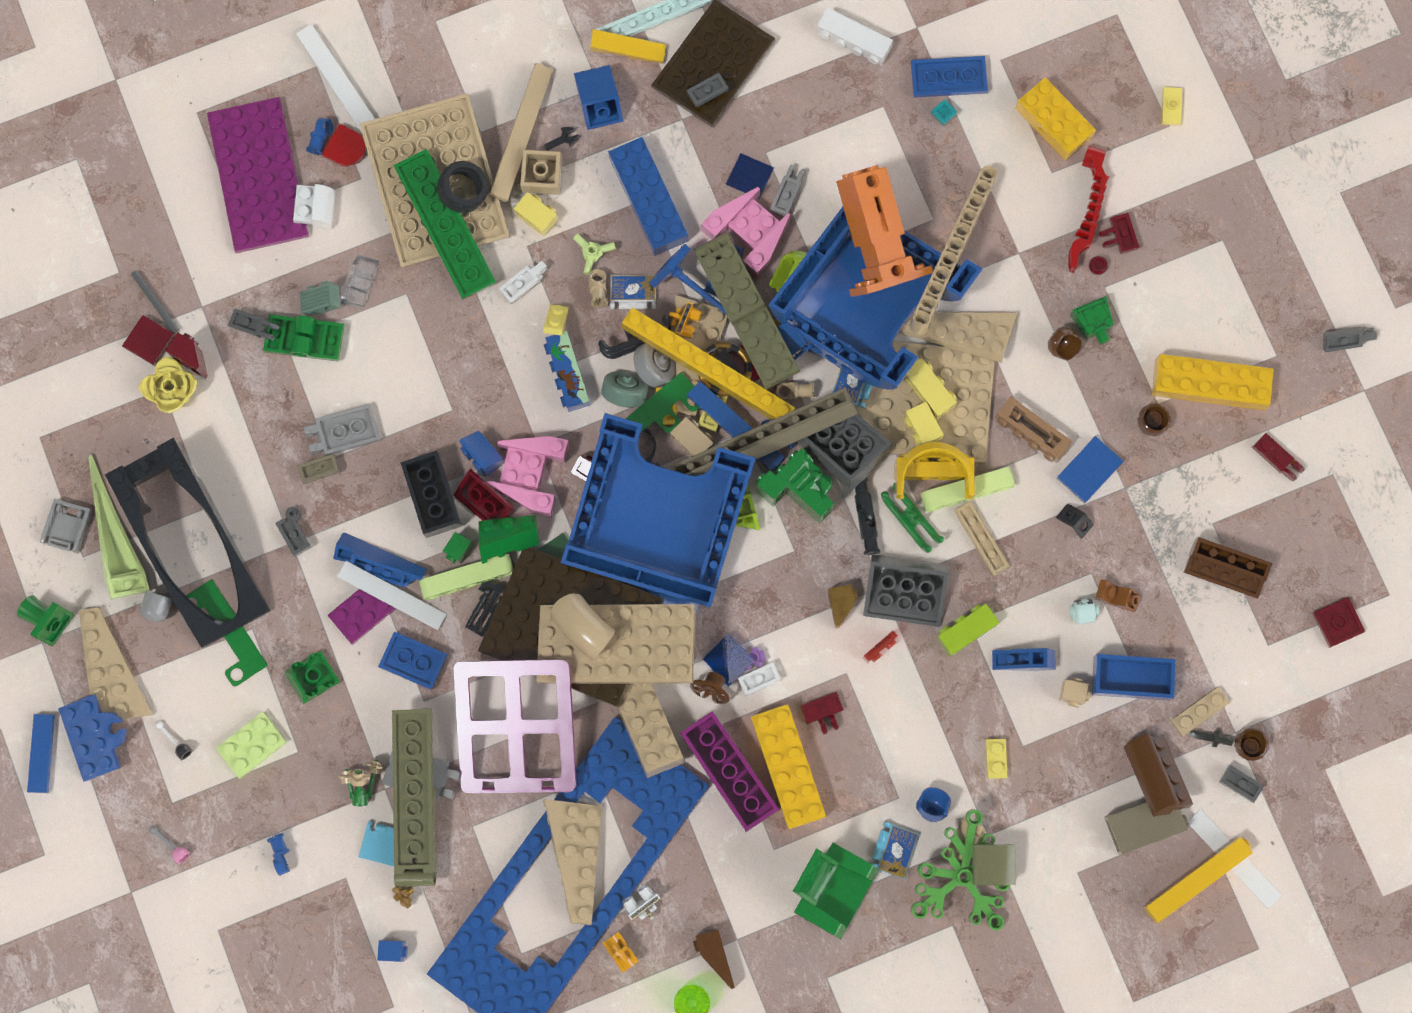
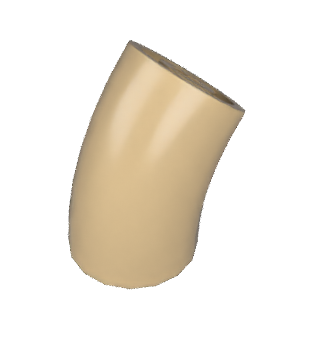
M573 593L560 598L551 609V618L558 628L591 660L598 656L615 633V630L602 620L579 594Z

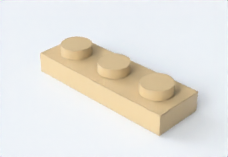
M1217 687L1170 720V722L1182 737L1230 702L1220 688Z

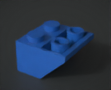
M479 430L459 440L462 445L460 449L463 455L468 460H473L472 464L481 475L484 473L488 477L505 463L504 459Z

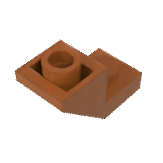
M1101 579L1095 598L1106 604L1136 613L1141 594L1131 588L1118 587L1107 580Z

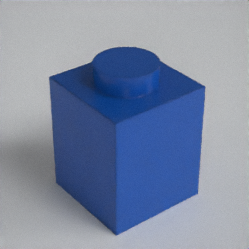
M379 940L377 961L404 962V958H407L408 946H405V942Z

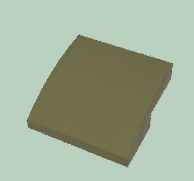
M974 844L973 885H1016V845Z

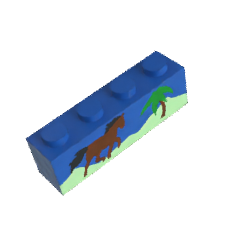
M564 331L562 336L551 335L545 337L547 343L543 345L546 355L550 354L552 358L549 364L552 373L556 372L558 377L554 380L557 390L561 389L563 396L560 397L563 408L567 407L568 412L590 406L567 331Z

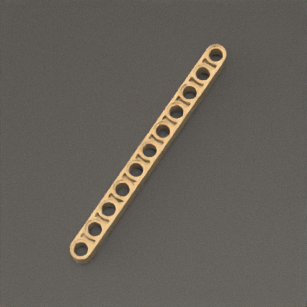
M984 166L981 169L914 312L910 330L915 335H923L927 331L945 292V288L952 277L993 188L997 170L992 166Z

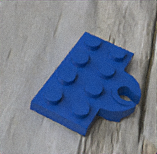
M96 694L58 708L83 782L121 768L115 749L122 746L126 741L127 729H119L117 733L112 731L113 723H122L124 721L117 715L118 713H102Z

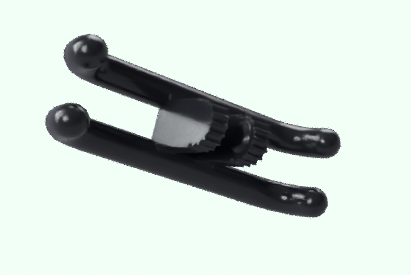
M663 315L662 326L671 331L670 319L667 315ZM624 330L628 341L610 347L604 340H599L598 345L604 357L617 359L635 352L645 342L637 337L633 338L629 332Z

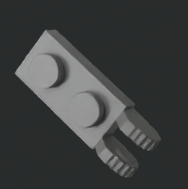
M792 164L786 176L783 177L770 207V211L784 217L791 210L806 171L801 169L797 180L792 179L791 175L795 167Z

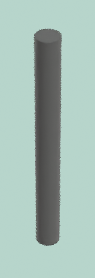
M134 271L131 274L172 333H177L179 328L139 272Z

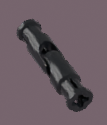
M866 477L855 487L856 495L854 499L861 539L864 541V555H874L881 553V550L878 549V532L872 496L868 490L867 482L869 479Z

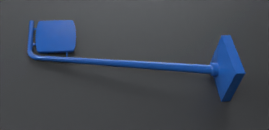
M686 244L675 252L649 281L653 287H656L670 276L677 277L726 314L718 300L682 272L680 265L691 249ZM784 322L777 327L791 355L795 354L794 360L813 347L812 344L805 347L804 345L807 340L788 322ZM802 347H804L802 351L796 354V352H798Z

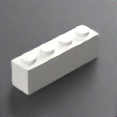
M828 7L817 25L816 33L821 38L829 39L835 42L837 46L845 47L851 50L853 54L867 58L872 64L882 66L892 48V39Z

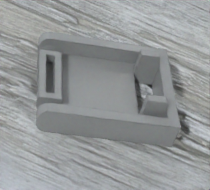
M54 499L40 538V543L46 544L49 538L47 545L78 553L93 510ZM64 507L78 510L77 516L73 517L62 514Z

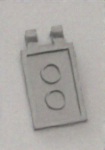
M371 404L316 418L315 425L303 427L306 438L317 435L319 443L308 445L312 456L322 451L327 456L381 441Z
M392 753L381 783L393 787ZM433 758V787L435 788L436 801L439 800L440 796L454 799L456 792L445 789L447 778L459 781L460 772L449 769L450 763Z

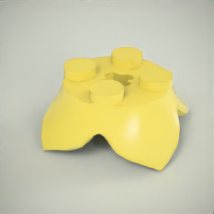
M165 356L156 364L155 373L143 378L138 388L146 399L157 404V408L160 411L172 413L180 409L188 401V398L192 396L197 386V380L192 373L185 372L175 359ZM169 384H172L174 386V388L171 391L167 389V387H169Z

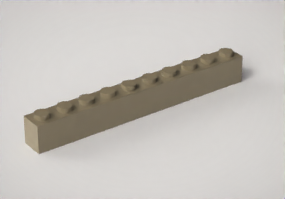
M845 387L670 467L672 470L688 475L698 476L704 474L711 468L718 447L759 459L858 413Z

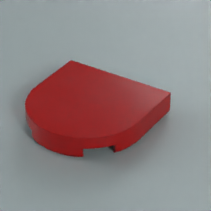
M339 123L324 149L322 157L343 167L358 164L366 154L364 139L358 132Z

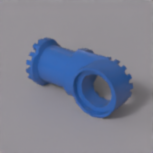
M318 118L316 120L315 129L310 133L309 146L306 147L308 153H314V155L322 154L323 141L333 131V122L329 118Z
M283 833L267 839L274 852L273 864L279 876L290 872L284 857L285 854L290 852V849L285 845Z

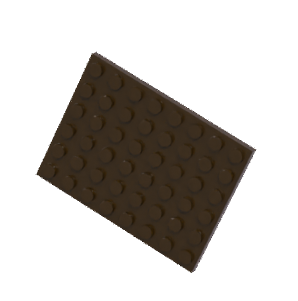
M529 547L521 551L478 652L497 660H538L540 605H554L560 598L569 594L581 595L588 605L663 604L665 600L612 578L561 563L562 559ZM571 684V689L619 708L629 684Z

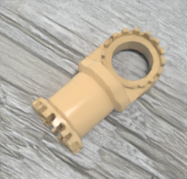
M594 269L590 272L589 289L590 294H592L591 306L595 309L596 307L597 309L599 307L602 309V307L604 308V306L608 305V299L605 298L607 291L606 273L601 269ZM600 276L602 280L596 281L593 277Z
M784 382L777 386L776 396L784 401L798 399V397H810V399H813L814 392L812 391H814L813 382L809 384ZM783 387L790 391V394L786 397L779 394V390Z

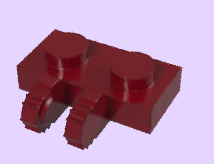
M1129 213L1110 217L1109 221L1112 228L1099 232L1100 238L1112 234L1115 236V239L1105 241L1102 244L1103 248L1118 245L1120 254L1140 248Z
M837 692L800 706L807 725L818 721L823 735L827 734V727L822 720L823 718L829 717L832 728L834 730L839 729L834 714L844 710Z

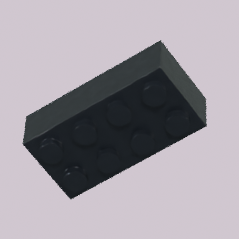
M438 451L400 462L425 538L462 527Z

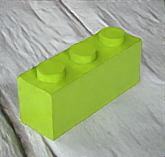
M978 604L970 610L972 612L967 617L965 615L960 616L955 620L956 624L950 628L947 625L939 631L940 635L937 637V640L949 657L1000 623L987 604L983 606Z

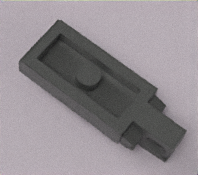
M1366 327L1324 332L1323 350L1325 352L1363 347L1366 341L1377 340V332L1374 328Z

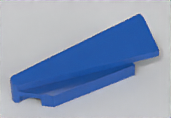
M342 533L336 543L333 559L350 562L383 581L405 587L412 581L422 580L426 573V568L347 533Z

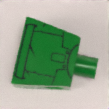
M1106 296L1072 310L1070 316L1086 339L1096 336L1100 345L1110 341L1107 331L1111 330L1114 324Z

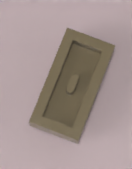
M334 453L297 465L303 484L340 473Z

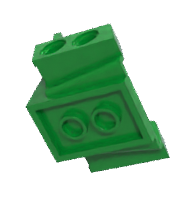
M833 842L826 854L816 848L793 889V892L801 897L794 913L841 940L879 869Z

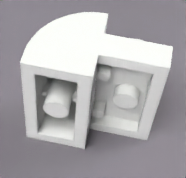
M315 184V186L297 185L293 222L313 224V227L332 229L335 190L320 184Z

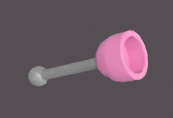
M156 826L150 828L152 834H156L173 850L172 858L174 861L181 864L190 855L188 850L183 847L175 848L158 832Z

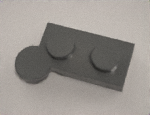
M290 507L285 512L286 518L281 519L275 524L293 556L296 557L310 549L311 545L297 522L301 517L300 510L296 507Z

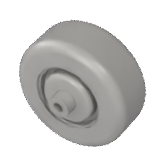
M647 343L642 344L635 350L633 357L634 366L644 383L651 387H660L674 378L676 372L674 360Z

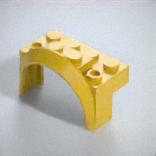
M929 442L916 446L907 454L900 455L895 460L894 480L896 499L904 498V480H965V499H973L975 496L974 458H969V455H965L956 447L946 443ZM926 458H941V459H937V462H929V459H926Z

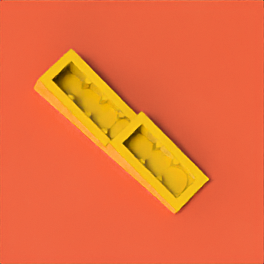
M595 29L592 30L590 51L627 56V59L664 63L666 44Z

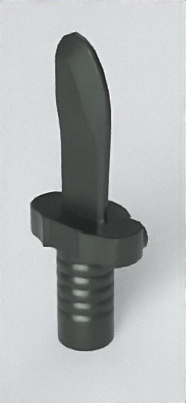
M1194 730L1190 731L1194 738L1211 741L1212 747L1215 748L1218 743L1228 746L1233 744V738L1219 736L1220 731L1217 730L1214 731V735Z

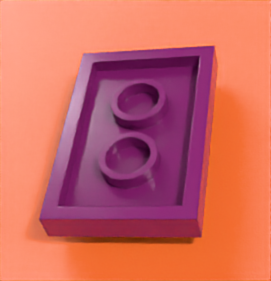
M358 589L327 616L346 639L354 645L397 608Z

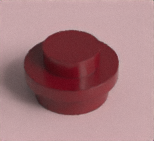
M1093 257L1088 265L1089 270L1095 275H1101L1106 272L1108 263L1103 257Z

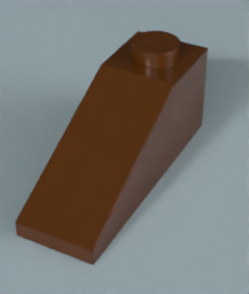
M719 930L695 936L696 940L693 941L696 953L700 952L703 959L731 989L735 988Z

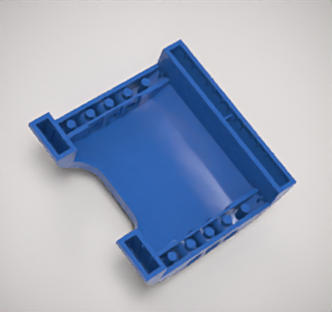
M842 206L769 303V308L781 324L788 322L807 340L806 346L812 344L811 350L840 369L871 386L886 390L897 389L918 360V356L904 347L897 353L892 343L916 310L933 273L873 293L851 297L849 289L855 288L856 283L864 281L861 269L866 268L861 248L854 247ZM904 230L905 234L900 235L905 256L912 257L914 266L924 264V267L932 266L934 272L942 253ZM968 259L965 260L962 266L957 264L941 300L951 302L961 300L983 269Z
M604 413L596 449L561 563L711 608L756 458L718 447L714 462L706 473L698 476L688 475L652 464L643 458L639 451V438L643 424Z

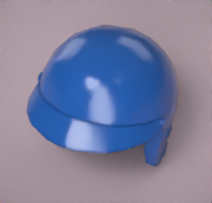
M928 787L923 790L919 800H917L916 809L925 820L939 822L948 816L951 798L948 793L939 788Z

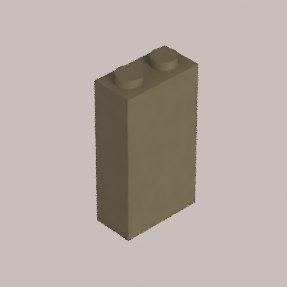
M1147 802L1104 818L1118 855L1187 831V826L1189 825L1185 814L1182 815L1180 809L1173 810L1167 815L1153 817Z

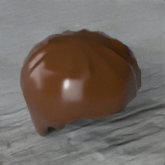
M1069 327L1056 329L1048 340L1050 353L1054 357L1066 361L1072 359L1082 346L1081 338Z
M1157 403L1143 407L1137 418L1140 430L1144 434L1154 437L1160 436L1167 431L1171 423L1169 411Z
M1249 727L1237 733L1234 747L1238 756H1241L1242 759L1256 761L1262 759L1267 753L1269 742L1263 731L1258 728Z

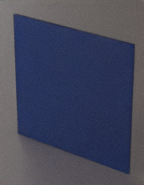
M740 153L726 185L744 193L759 187L760 196L757 199H760L774 167Z
M730 633L703 658L715 673L725 678V684L728 687L755 661Z

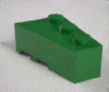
M536 515L478 521L479 551L482 564L487 563V559L496 556L499 558L504 557L507 552L513 550L519 552L539 545Z

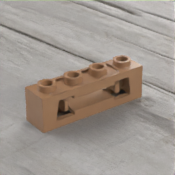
M1011 396L995 417L1000 426L1008 427L1013 431L1012 434L1018 439L1023 438L1028 442L1030 448L1035 451H1041L1044 454V458L1050 462L1054 461L1057 463L1073 442ZM1021 416L1023 417V421H1025L1031 427L1036 429L1046 438L1048 436L1050 437L1046 444L1044 443V439L1035 434L1025 425H1023L1020 422L1017 423Z

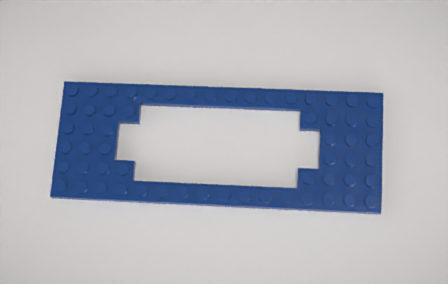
M616 717L613 718L577 767L576 788L571 792H559L554 800L577 803L585 792L601 803L610 789L613 788L643 810L632 827L647 839L592 914V925L583 926L553 968L537 956L525 972L495 949L506 932L491 920L552 837L550 825H548L547 812L545 811L427 973L429 977L477 1013H546L624 905L623 900L631 896L709 787L707 783L682 765L647 778L624 723Z

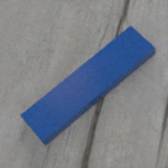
M34 714L27 785L28 793H48L55 715Z

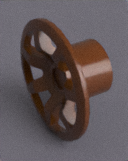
M708 672L705 680H694L693 683H690L691 690L697 696H700L699 692L704 691L702 695L704 699L712 695V700L716 704H726L730 700L728 693L722 689L725 678L718 673Z

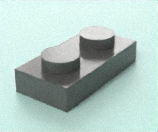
M717 73L688 89L687 94L697 108L727 92L728 86L720 73Z
M1228 765L1219 781L1252 803H1255L1264 785L1231 765Z

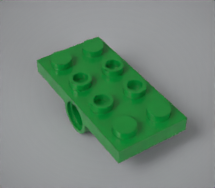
M269 314L268 321L278 325L279 328L278 330H273L267 327L266 333L273 335L275 338L273 341L265 339L264 353L339 362L345 327L343 323L319 321L308 316H297L294 318Z

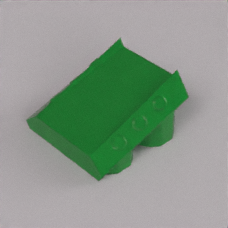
M320 650L312 653L301 662L293 663L291 668L285 671L286 679H288L300 702L303 704L339 683L338 678Z

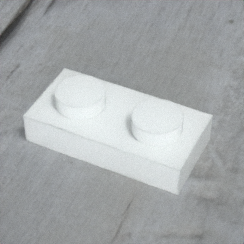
M772 662L739 677L738 681L745 696H748L781 681V678Z

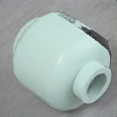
M1090 598L1074 600L1073 604L1069 607L1071 620L1079 625L1093 623L1096 616L1099 615L1098 604H1094Z

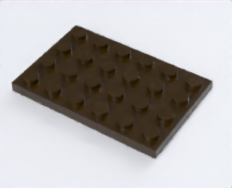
M714 0L651 84V87L704 123L713 127L774 44L775 38L718 0ZM720 73L728 86V91L696 108L688 96L687 90Z

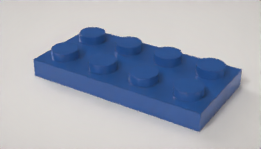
M985 56L911 60L913 98L987 94L988 92Z

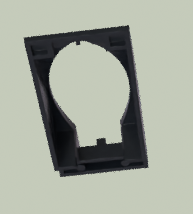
M174 437L157 446L156 450L125 467L121 465L105 474L147 556L202 649L271 611L203 481L196 475L180 443ZM169 469L174 481L184 488L208 515L222 540L236 585L238 610L236 616L231 621H218L206 614L170 578L147 534L143 515L151 512V507L144 502L137 488L138 485Z

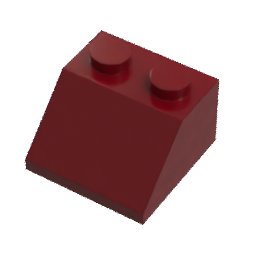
M177 332L165 351L179 364L206 379L208 374L203 352L198 347L199 343L187 333L182 335Z

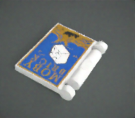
M611 275V310L615 309L614 302H619V309H631L632 307L634 309H647V302H652V309H656V287L649 283L654 275Z

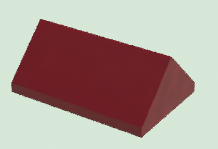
M472 469L468 470L454 493V496L482 521L510 518L515 512L513 505Z

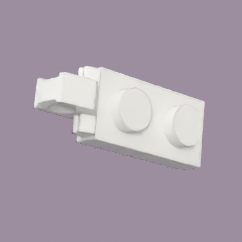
M543 261L535 267L532 264L530 266L527 265L501 286L499 291L510 304H513L543 278L542 274L548 268Z

